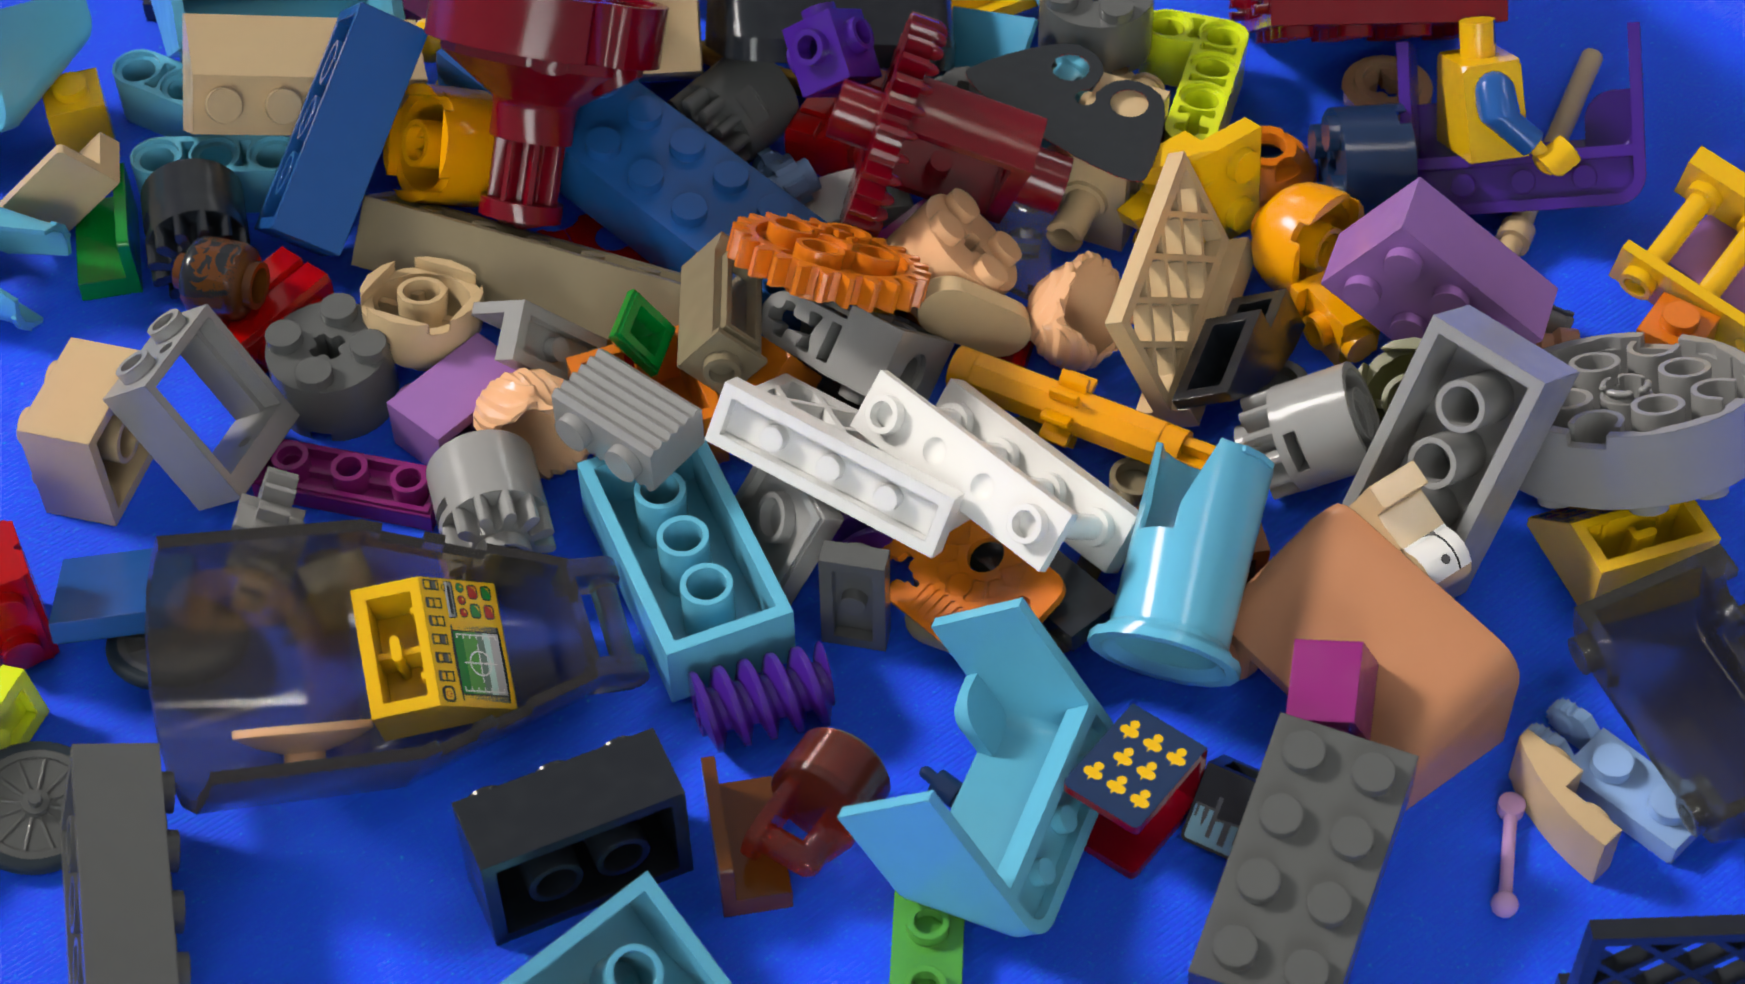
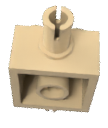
M1104 72L1093 92L1083 93L1079 103L1090 105L1095 102L1096 93L1105 85L1114 81L1129 79ZM1145 72L1137 73L1132 77L1131 81H1138L1150 86L1161 95L1164 102L1165 121L1160 142L1162 143L1165 122L1168 117L1170 91L1165 89V85L1157 76ZM1125 90L1114 94L1110 105L1119 115L1135 117L1147 110L1148 101L1139 92ZM1055 146V152L1073 158V166L1066 190L1057 209V214L1046 229L1048 231L1046 233L1048 241L1055 248L1064 252L1077 251L1083 241L1121 252L1134 228L1123 223L1116 210L1136 194L1143 183L1113 176Z

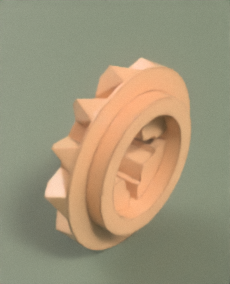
M1376 55L1353 63L1345 71L1342 79L1341 90H1343L1344 105L1360 106L1399 103L1397 57ZM1417 65L1419 104L1431 103L1433 93L1432 81L1428 74ZM1378 84L1380 88L1385 89V91L1388 94H1396V96L1388 97L1385 92H1377Z

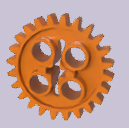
M766 212L765 217L755 213H749L748 218L738 216L737 222L733 221L726 251H728L727 258L735 260V267L749 270L748 276L768 279L767 285L770 287H784L793 296L820 304L833 301L843 309H848L850 305H856L870 313H873L874 308L890 314H894L895 308L905 312H910L911 307L920 308L921 303L924 302L931 273L928 272L929 266L920 263L921 258L919 256L905 254L906 248L886 245L887 239L872 238L870 233L855 226L833 222L825 223L814 217H810L809 221L789 213H787L786 217L778 216L771 212Z

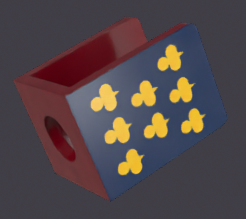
M1132 703L1064 780V790L1067 794L1099 813L1084 851L1129 879L1136 878L1187 818L1205 771L1208 748Z

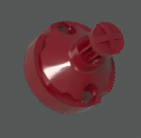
M428 0L424 32L429 36L441 39V48L493 95L489 134L495 137L488 189L485 192H481L478 213L519 230L561 225L563 204L558 202L565 147L572 146L577 111L585 104L642 78L643 71L660 69L669 12L668 6L651 0Z

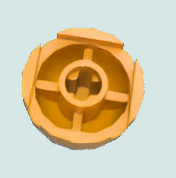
M1313 182L1293 184L1281 190L1256 212L1251 223V251L1255 269L1271 289L1275 291L1287 288L1290 294V286L1327 268L1339 233L1364 216L1363 205L1359 200L1350 197V194L1341 189Z

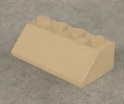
M182 13L183 131L200 135L291 136L338 18ZM404 20L417 26L416 20ZM422 51L408 86L414 83L428 84ZM404 95L399 109L402 108L409 95Z

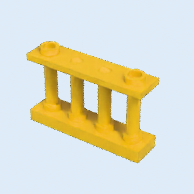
M1701 145L1688 162L1674 192L1685 198L1686 201L1648 250L1643 249L1628 239L1621 248L1608 276L1618 281L1622 289L1636 299L1647 300L1654 305L1662 293L1667 292L1720 316L1721 319L1714 340L1733 346L1745 353V314L1720 298L1745 265V172ZM1712 215L1736 230L1738 234L1698 284L1668 265V263L1704 216Z

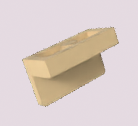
M99 132L79 153L65 145H56L0 201V207L49 223L54 221L64 224L70 232L120 183V142Z

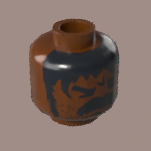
M203 236L193 241L186 253H180L177 256L172 269V283L176 289H179L180 299L187 310L208 304L220 319L239 321L245 318L251 310L261 308L265 302L269 290L270 272L267 263L262 262L259 252L255 247L245 242Z

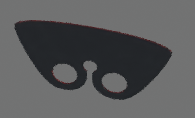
M1078 44L1044 45L1005 54L970 67L966 71L967 79L985 97L1047 118L1048 121L1043 138L1067 153L1113 176L1129 181L1142 182L1149 174L1157 156L1163 134L1165 107L1162 97L1157 91L1146 84L1138 81L1120 80L1107 84L1096 93L1094 103L1090 105L1078 103L1075 100V95L1080 91L1090 90L1103 76V64L1099 57L1091 50ZM1064 55H1077L1088 62L1090 69L1086 77L1080 80L1068 81L1054 74L1052 63ZM1120 91H1136L1146 97L1148 108L1139 116H1122L1112 109L1110 105L1111 98Z

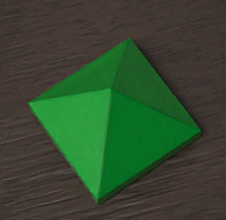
M632 289L626 294L608 338L614 346L652 377L659 372L676 328L639 292Z

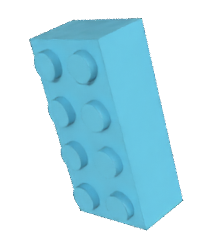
M706 440L655 491L649 492L645 485H639L635 479L632 482L622 481L610 471L605 460L600 461L598 457L577 463L584 514L672 703L690 697L687 677L689 671L696 672L704 685L708 687L710 669L715 665L720 664L724 667L732 681H734L736 663L740 659H748L758 673L761 672L762 658L766 653L773 652L782 664L787 663L789 650L792 647H796L794 611Z

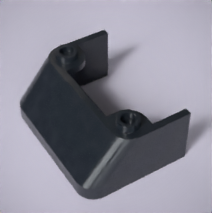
M707 0L705 46L728 59L788 63L787 46L782 29L802 21L801 12L806 8L819 3L833 1L837 8L862 10L863 16L871 26L874 34L873 48L880 68L889 69L900 35L903 33L906 21H908L912 11L935 18L946 25L948 31L947 44L941 48L944 56L940 60H930V62L935 64L939 71H949L955 67L956 43L951 0Z

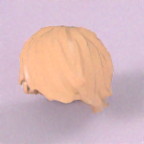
M1089 250L1078 254L1073 261L1065 262V264L1052 270L1037 282L1030 293L1027 305L1031 326L1030 341L1036 346L1037 354L1043 356L1049 365L1058 366L1061 370L1065 368L1076 372L1087 371L1096 368L1103 359L1111 356L1113 351H1118L1105 326V321L1121 281L1119 273L1112 267L1110 259H1102L1098 253ZM1132 315V318H1131V320H1130L1131 325L1134 324V322H1133V315Z
M524 367L512 373L504 372L499 378L491 380L476 400V407L473 413V426L477 431L487 429L504 430L525 439L533 450L540 478L550 480L554 474L562 475L567 470H576L577 463L587 460L590 453L586 448L582 451L570 448L556 432L551 395L555 388L561 387L564 379L540 368L528 370Z

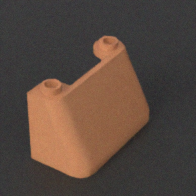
M1339 503L1331 505L1313 517L1245 585L1229 649L1232 657L1240 663L1242 670L1240 680L1246 679L1259 668L1288 696L1295 639L1364 642L1379 663L1370 741L1419 756L1414 786L1406 810L1503 742L1520 682V672L1512 653L1495 634L1347 505Z

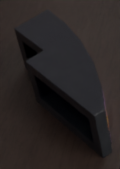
M1287 288L1232 298L1225 316L1205 320L1172 399L1177 410L1230 402L1250 396L1267 385L1276 376L1293 353L1306 326Z

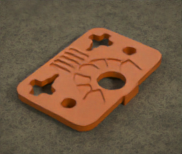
M971 519L950 531L942 552L932 559L895 539L882 548L890 550V560L894 559L897 562H902L908 556L914 558L908 568L913 574L912 577L919 583V586L915 587L908 581L904 583L900 579H895L890 583L891 603L942 645L943 643L931 628L934 619L937 617L1023 597L1040 622L1043 623L1065 597V582L1057 572L1048 567L1046 572H1038ZM997 542L1003 546L1004 556L996 568L988 572H977L971 569V555L981 544Z

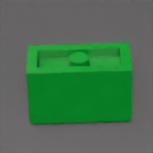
M123 162L120 163V183L113 189V197L104 198L75 226L78 287L83 301L143 292L138 208Z

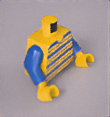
M1478 16L1461 19L1459 21L1460 49L1442 51L1437 56V140L1470 164L1525 157L1531 153L1534 164L1542 173L1555 176L1565 175L1581 161V158L1575 148L1560 135L1545 146L1541 141L1543 132L1526 119L1521 63L1518 57L1496 45L1495 18Z

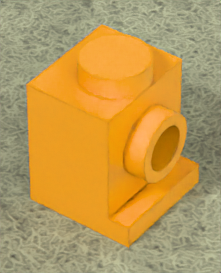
M1325 270L1290 286V296L1306 325L1303 330L1305 338L1314 349L1321 350L1334 365L1346 361L1352 363L1359 362L1377 350L1380 330L1321 285Z

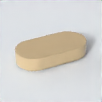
M947 275L931 279L924 302L921 303L920 308H916L919 324L927 332L958 345H964L995 357L1009 356L1020 351L1027 345L1031 337L1029 314L1021 302L958 276Z

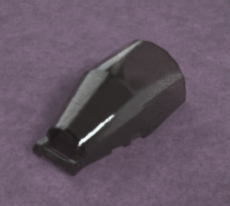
M364 519L156 536L146 584L145 644L148 684L157 741L160 743V751L166 771L174 772L175 794L180 804L190 812L203 814L404 788L590 695L627 691L642 686L650 679V672L645 657L636 653L616 589L620 576L615 560L609 556L568 559L487 543L485 550L445 543L446 535L427 531L424 532L422 538L382 531V523ZM416 576L494 583L518 705L517 709L497 718L490 715L474 723L386 742L373 723V728L360 737L327 750L326 758L284 763L282 754L261 751L232 740L231 731L372 719L350 590ZM581 595H591L609 656H599Z

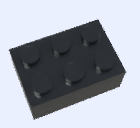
M653 728L632 736L625 735L613 738L600 748L565 761L556 760L541 766L536 772L498 786L482 787L468 797L451 803L468 880L496 946L597 908L646 871L650 873L658 884L694 870L685 791Z

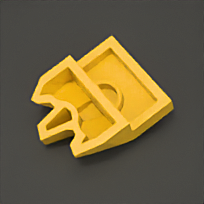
M1244 117L1203 140L1198 139L1187 131H1183L1160 143L1154 164L1146 179L1141 182L1143 183L1142 187L1116 210L1123 223L1137 229L1132 243L1136 241L1168 153L1185 151L1228 238L1233 239L1251 229L1252 220L1259 210L1262 126Z

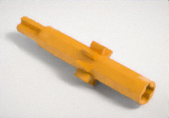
M964 345L956 350L947 369L946 386L950 378L966 381L1002 409L1043 424L1038 436L1047 442L1063 448L1073 449L1078 437L1151 465L1156 442H1161L1164 445L1165 451L1173 458L1190 467L1201 470L1216 447L1194 438L1193 432L1093 394L1098 380L1073 370L1063 368L1059 380Z

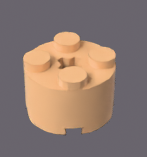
M959 188L953 189L948 195L936 194L930 197L887 238L886 244L888 246L906 248L905 254L919 256L921 258L920 263L929 266L930 280L940 276H958L1003 295H1006L1017 282L1015 264L1022 258V252L1017 242L1006 232L996 231L980 214L975 200L967 192ZM911 307L910 312L917 318L916 308Z

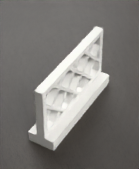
M787 373L757 386L739 377L725 381L704 439L707 442L931 559L942 552L950 531L970 520L969 517L959 510L965 493L885 453L851 427L850 424L858 412L857 409Z

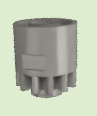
M1346 361L1240 399L1243 412L1238 414L1241 425L1234 428V442L1248 445L1265 454L1275 463L1270 492L1273 499L1276 500L1356 475L1381 422L1372 395L1362 375L1351 362Z
M496 429L478 430L460 435L448 441L433 454L426 468V480L450 572L462 570L464 581H476L481 577L487 583H494L496 586L498 583L512 580L519 582L523 580L524 574L531 568H543L545 563L542 553H550L556 550L553 537L555 531L535 456L529 443L512 432Z

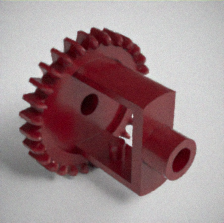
M912 11L903 33L900 35L881 91L844 78L825 133V137L861 149L848 185L849 188L843 202L844 205L839 217V223L865 230L872 235V238L878 237L883 229V221L888 218V212L883 206H891L895 202L894 197L887 192V186L927 200L936 194L948 195L955 188L962 189L975 200L980 214L986 220L996 224L1001 223L1013 202L1054 215L1066 190L1073 166V158L1040 147L1048 121L1047 118L930 78L939 74V68L931 63L930 60L937 61L943 58L944 52L941 48L947 44L948 31L943 22Z

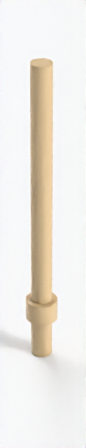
M1588 48L1582 51L1543 142H1551L1559 135L1566 140L1570 139L1603 61V56L1598 50ZM1538 211L1512 212L1510 216L1502 220L1495 237L1519 257L1525 255L1536 233L1533 223Z

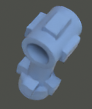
M768 147L757 153L758 156L753 161L752 167L803 205L814 199L812 196L814 192L822 189L815 170L805 157L795 162L789 153L782 155Z

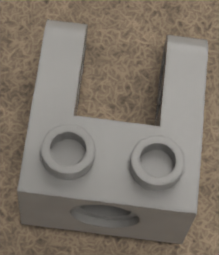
M786 290L772 294L762 305L763 336L821 374L842 384L838 394L860 406L880 370H888L926 400H929L955 344L927 332L921 325L905 317L875 311L870 313L856 305L843 309L833 301L820 304L793 296ZM786 310L794 311V316L801 320L800 331L788 329L789 325L782 321L783 313Z

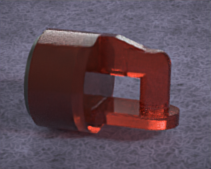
M825 727L813 728L807 731L773 775L771 780L773 796L751 824L742 842L740 853L753 861L764 854L802 877H812L818 874L825 864L850 849L855 843V839L837 818L842 807L882 800L888 797L891 784L887 770L880 757L865 742L846 731ZM788 819L808 833L804 840L782 828Z

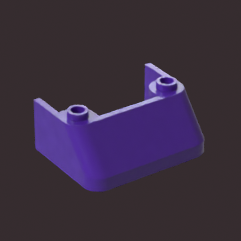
M1640 22L1627 23L1630 88L1602 92L1590 102L1585 113V139L1567 140L1575 148L1581 161L1563 176L1542 173L1534 164L1531 153L1525 157L1470 164L1437 140V103L1419 104L1417 49L1409 41L1396 42L1399 103L1403 104L1407 110L1400 114V123H1412L1417 149V178H1423L1467 215L1617 206L1634 200L1641 193L1646 182L1645 107Z

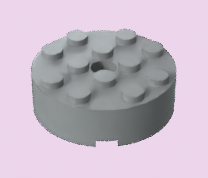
M1644 332L1596 335L1566 341L1543 349L1580 372L1519 489L1526 494L1536 497L1540 506L1550 509L1571 506L1601 510H1629L1630 513L1637 516L1651 517L1667 512L1669 505L1696 499L1715 500L1725 497L1729 493L1730 486L1745 478V353L1723 342L1681 334L1678 338V343H1674V345L1645 343Z

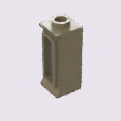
M722 231L681 266L677 367L720 395L725 381L735 377L747 381L767 364V358L761 355L763 278L748 276L749 270L735 267V260L727 258L728 251H726L729 236Z

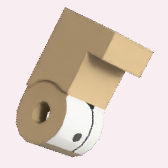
M1414 460L1369 486L1349 508L1358 513L1446 591L1468 577L1472 567L1471 557L1464 541L1456 532L1445 525L1421 490L1428 481Z

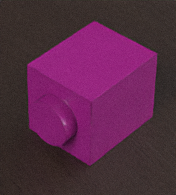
M1295 639L1286 714L1370 740L1379 663L1365 643Z

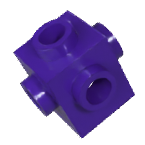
M833 1L819 3L801 12L802 21L782 29L787 46V61L790 69L797 77L803 98L837 97L844 78L865 85L882 77L873 48L874 34L861 9L837 8Z

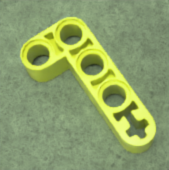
M1154 10L1151 50L1147 60L1139 67V72L1151 73L1157 76L1164 85L1178 87L1165 122L1163 142L1183 131H1187L1198 139L1203 140L1229 126L1243 83L1249 32L1245 26L1229 19L1179 10Z

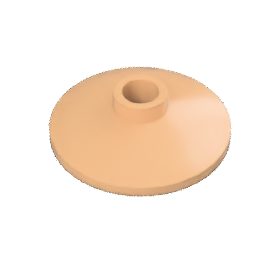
M372 719L266 727L231 731L232 740L261 751L282 754L284 769L327 765V750L360 737L373 728Z

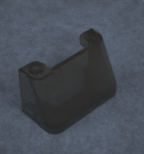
M1721 544L1574 607V636L1568 639L1569 651L1578 669L1584 675L1593 674L1675 795L1676 808L1686 829L1695 837L1702 834L1705 839L1714 844L1745 839V604L1738 606L1736 600L1729 593L1727 581L1738 576L1739 568Z

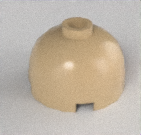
M429 256L414 257L415 267L403 268L395 271V261L383 264L369 273L360 287L362 320L368 329H376L385 334L387 343L390 344L395 364L417 371H428L477 332L480 333L483 321L473 317L471 314L474 302H484V292L482 286L479 288L476 285V274L470 268L449 259Z

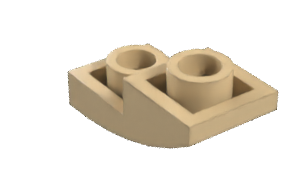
M1527 729L1519 736L1509 771V778L1514 791L1525 799V812L1553 849L1572 868L1593 884L1610 867L1623 829L1613 823L1602 808L1594 803L1586 802L1576 795L1583 770L1573 763L1569 755L1560 747L1548 744L1531 730Z

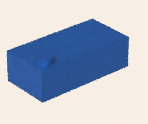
M364 2L340 11L255 224V230L318 256L341 255L428 35L424 32V29Z

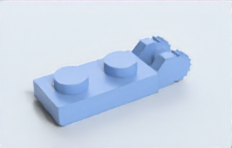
M1557 699L1546 711L1548 723L1558 733H1553L1549 727L1547 728L1543 724L1539 725L1537 722L1527 728L1548 744L1560 747L1569 755L1573 763L1583 770L1576 795L1584 801L1594 803L1602 808L1611 821L1623 829L1622 831L1666 863H1672L1712 823L1717 808L1603 727L1600 730L1592 714L1582 707H1577L1575 702L1572 703L1569 699ZM1567 741L1579 749L1575 755Z

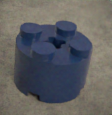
M1394 103L1327 108L1323 114L1321 124H1310L1308 129L1309 155L1311 159H1318L1319 182L1314 183L1335 187L1350 194V197L1361 202L1365 216L1416 180L1418 173L1417 149L1412 123H1400L1398 115L1407 111L1404 105Z

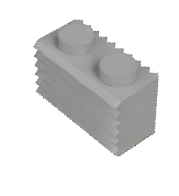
M598 348L595 357L590 356L587 363L581 364L578 372H572L569 380H563L561 387L555 388L551 395L555 429L566 445L576 451H582L586 448L590 454H596L600 461L605 460L606 465L616 477L625 482H632L635 479L639 485H645L649 492L655 491L705 443L701 408L604 349Z

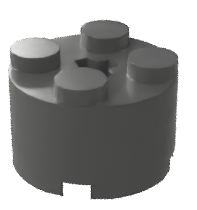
M1040 0L1038 46L1061 43L1078 44L1091 50L1099 57L1103 64V73L1112 74L1113 70L1129 66V73L1143 65L1150 54L1155 0ZM1056 61L1052 63L1053 68L1057 66Z
M345 293L330 294L321 302L300 308L284 319L275 321L268 326L265 331V359L271 381L300 415L291 428L294 432L308 438H312L311 432L331 434L332 441H347L370 433L389 418L386 402L393 398L400 388L390 344L387 343L384 333L376 329H368L363 323L361 305L356 304V300L351 295Z

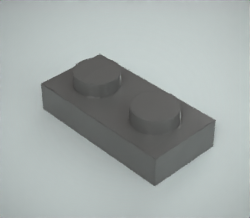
M824 540L818 559L821 641L886 652L891 632L890 550L875 548L857 542L842 543Z

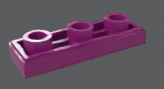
M283 439L252 484L254 496L258 497L264 475L269 466L299 475L293 505L432 532L437 524L426 480L427 465Z

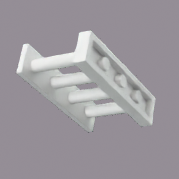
M880 370L850 424L851 427L885 453L965 493L959 510L1038 572H1046L1063 541L1104 573L1119 572L1126 560L1138 514L1137 508L966 381L950 378L934 406L891 372Z

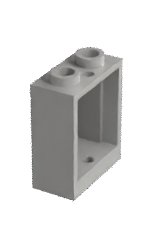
M208 304L184 312H180L178 309H171L158 317L147 330L150 338L143 348L129 356L117 368L116 375L119 379L104 397L103 401L195 507L201 511L240 500L242 493H247L300 415ZM180 355L235 419L213 452L209 450L156 388Z

